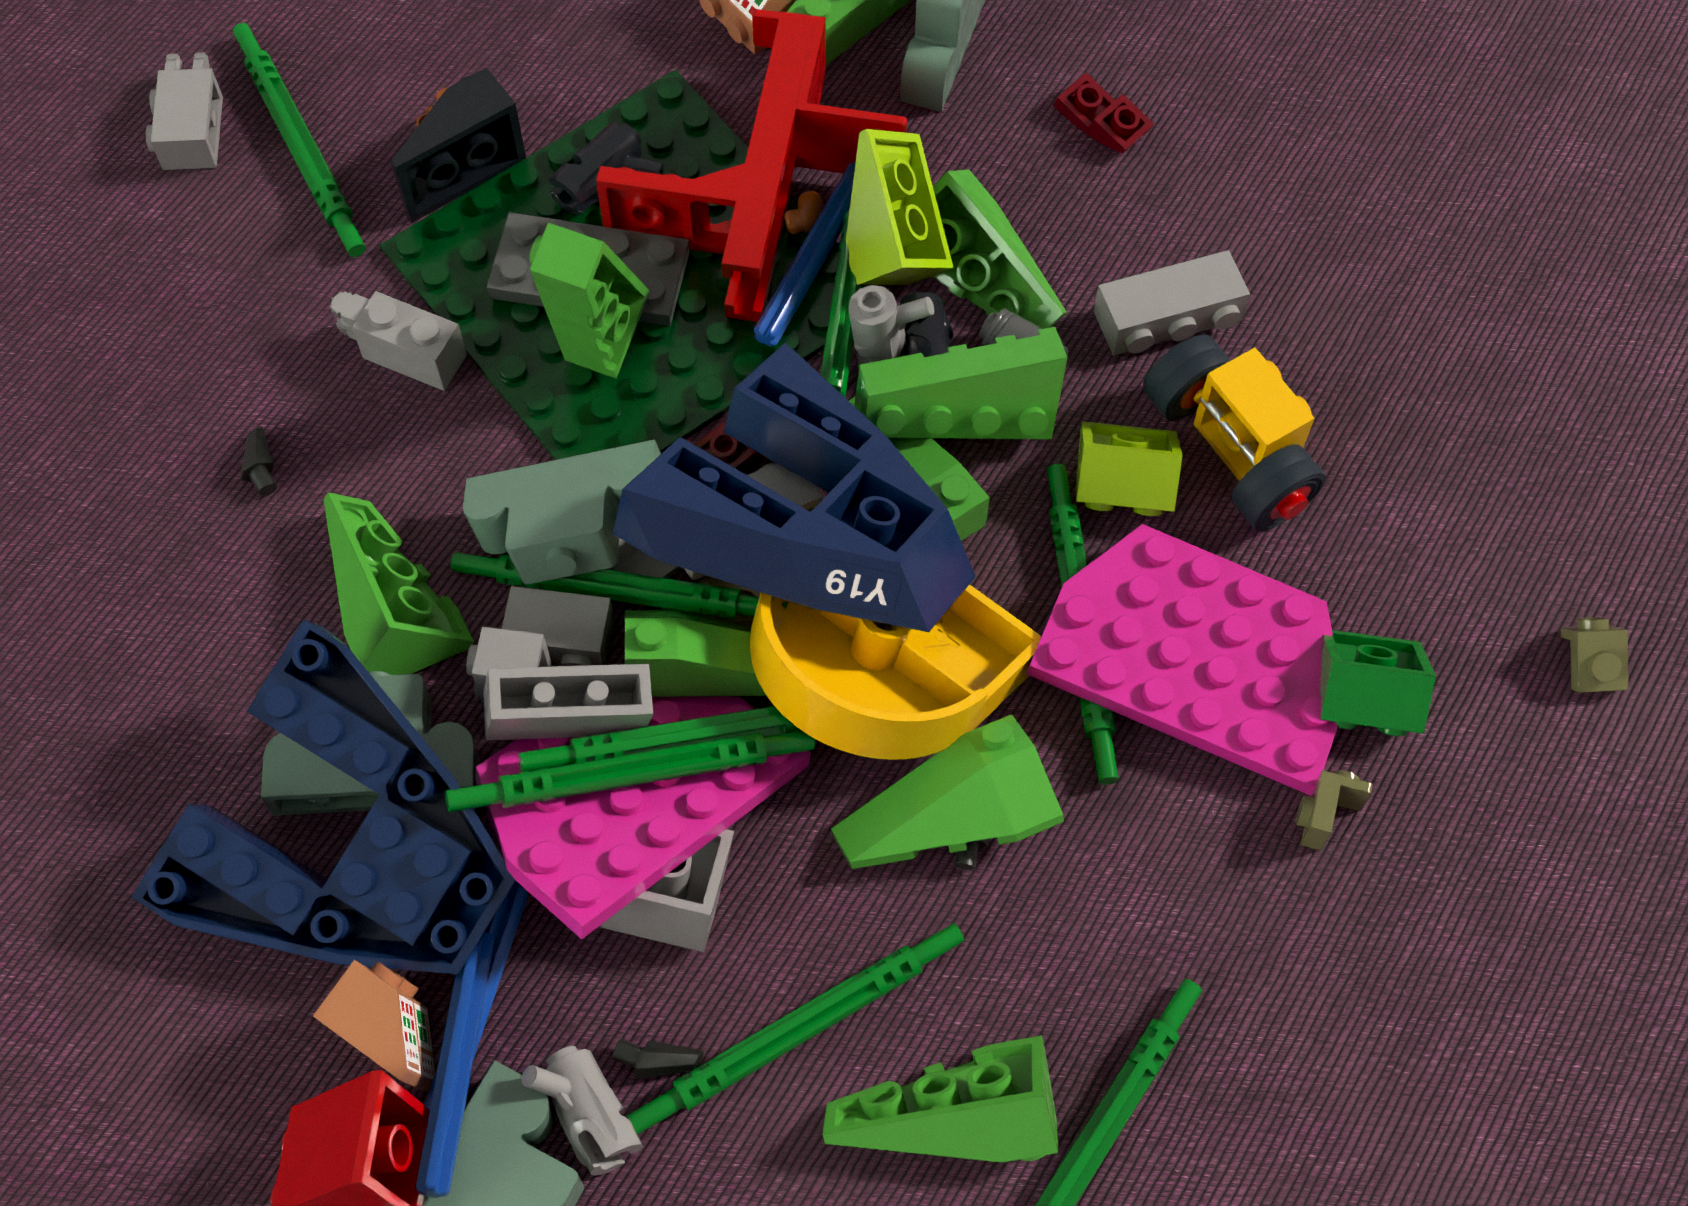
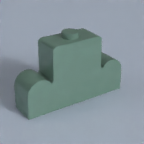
M985 0L916 1L915 36L908 45L901 73V102L939 112L943 111Z
M654 439L466 478L463 511L481 548L490 554L508 552L524 584L612 568L617 565L619 557V537L615 536L613 531L622 489L661 454Z
M370 671V675L451 772L460 788L476 786V767L481 762L472 735L467 728L453 722L437 724L431 728V698L423 678L419 674L390 675L382 671ZM282 733L274 736L266 745L263 755L261 798L273 816L370 811L379 797V794Z
M494 1060L464 1110L450 1192L447 1196L439 1198L425 1196L423 1206H575L584 1190L577 1171L533 1147L543 1142L550 1135L555 1123L554 1110L546 1094L524 1087L521 1081V1074Z

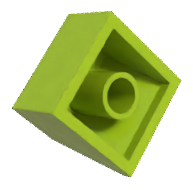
M1081 421L1076 477L1077 502H1085V507L1098 511H1110L1114 509V506L1133 507L1135 513L1145 516H1160L1162 511L1175 512L1183 456L1177 432Z

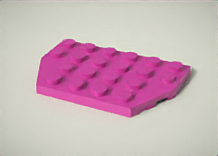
M1144 524L1140 525L1063 584L1026 672L1029 676L1310 796L1316 787L1317 778L1321 771L1324 770L1338 728L1334 721L1321 720L1322 696H1320L1323 635L1333 636L1327 601Z
M740 696L652 697L653 716L648 726L755 708ZM580 737L516 739L476 767L477 785L498 782V777L502 775L520 773L518 753L569 745L570 739ZM809 751L773 756L766 758L764 764H753L741 768H730L723 771H712L556 798L550 801H539L527 805L521 804L509 808H503L502 803L487 806L488 818L492 830L496 832L507 871L532 896L578 937L583 939L809 766L811 753Z

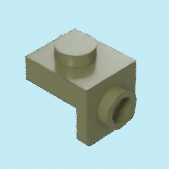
M1605 617L1577 618V627H1561V638L1570 640L1571 690L1576 692L1628 690L1627 629L1610 626L1609 618Z
M1322 770L1317 778L1316 787L1312 795H1303L1299 805L1296 825L1304 827L1301 846L1321 851L1332 833L1336 807L1340 806L1361 811L1371 796L1373 784L1360 780L1357 775L1348 771L1334 770L1327 772Z

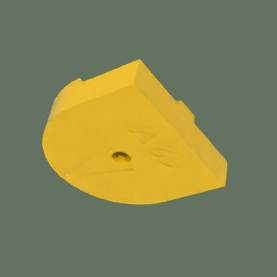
M970 584L930 632L817 610L761 592L750 631V655L755 675L764 693L781 714L797 728L818 741L844 752L875 759L897 760L924 757L938 753L948 748L963 734L974 730L1029 677L1026 672L1037 649L1041 635ZM783 602H789L787 609L782 606Z

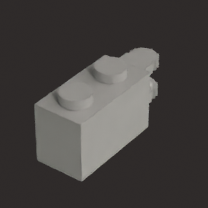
M205 52L194 54L192 69H183V64L178 54H167L165 69L158 70L156 89L150 90L149 100L153 122L152 125L146 126V143L149 151L156 153L163 170L217 168L223 96L213 70L210 68L208 55Z
M346 291L340 292L331 298L330 309L334 317H338L337 328L340 333H344V336L348 335L349 338L357 341L362 358L445 391L467 356L459 324L377 291L374 292L370 299L357 294L352 295L351 292L347 293Z

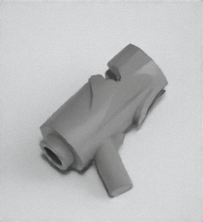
M870 285L860 288L853 294L848 308L854 346L858 352L856 353L858 367L860 364L902 357L906 323L934 315V306L930 297L927 296L897 306L893 293L885 287Z
M568 1046L558 1050L547 1059L548 1067L546 1069L529 1065L524 1070L521 1079L522 1085L551 1096L559 1121L577 1159L581 1164L587 1166L591 1175H603L625 1164L620 1153L629 1151L630 1154H634L643 1148L631 1121L619 1113L624 1107L609 1087L590 1050H577L576 1046Z

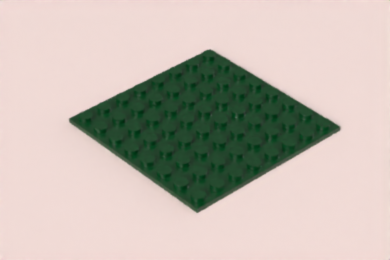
M676 70L380 244L381 251L433 314L459 324L467 355L554 460L654 439L660 454H662L679 437L687 439L727 413L730 408L734 388L785 342L805 361L825 349L839 256V244L837 242L834 243L778 344L773 347L759 343L755 339L754 327L757 322L725 317L724 304L730 278L722 277L721 262L723 254L690 250L671 326L638 321L617 379L565 361L544 307L489 298L486 287L509 212L603 226L599 202L589 207L582 215L576 216L571 214L553 199L550 191L554 186L548 181L563 164H576L573 160V155L578 150L583 149L609 123L616 122L620 125L625 123L635 129L641 138L642 155L640 158L663 163V175L675 174L683 178L695 179L745 163L748 152L746 144ZM792 194L790 195L787 211L799 209L798 200ZM709 203L710 224L731 220L734 207ZM786 221L784 222L766 307L809 234H806L805 231L796 235L789 233ZM861 285V288H864V287H867V286H870V285Z

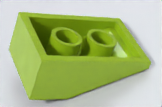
M866 129L859 133L846 232L849 265L855 275L857 285H910L954 268L920 134Z

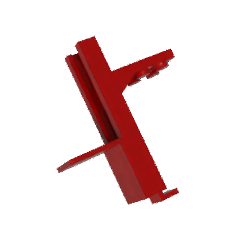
M755 9L752 17L753 44L772 48L745 163L695 179L683 178L675 174L662 175L635 171L627 167L613 168L600 166L596 183L603 227L689 239L690 250L723 254L721 262L722 277L730 278L724 304L725 317L758 322L767 303L796 168L802 167L844 173L850 163L856 162L859 133L861 131L874 129L907 133V118L820 105L826 78V17ZM709 203L734 207L732 219L718 224H710Z

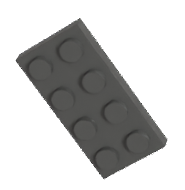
M509 212L486 287L490 299L544 307L530 272L532 265L530 263V252L535 239L539 235L544 234L549 222L604 241L650 290L639 322L671 326L690 252L689 239Z

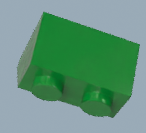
M1332 630L1333 636L1323 635L1320 696H1322L1321 720L1334 721L1338 728L1354 729L1357 725L1377 727L1379 731L1392 736H1406L1408 732L1424 734L1436 675L1421 642Z

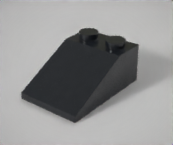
M487 67L471 76L462 78L458 83L445 90L391 160L406 216L411 223L463 196L526 158L516 103Z

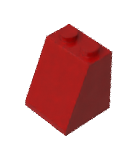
M383 1070L368 1072L291 1107L287 1130L282 1138V1155L277 1180L271 1191V1206H423L425 1196L417 1192L416 1183L430 1109Z

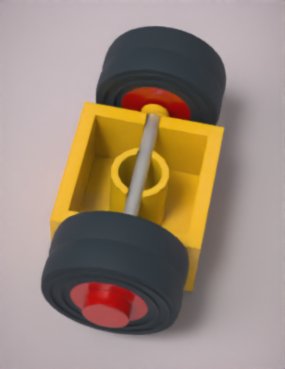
M1197 335L1173 347L1150 369L1143 382L1145 394L1168 420L1176 421L1196 413L1194 426L1239 480L1233 490L1232 501L1254 529L1266 531L1295 517L1322 489L1326 476L1304 449L1315 419L1312 416L1311 409L1302 397L1296 396L1282 380L1277 366L1269 360L1266 361L1255 347L1230 360L1213 338L1208 335Z

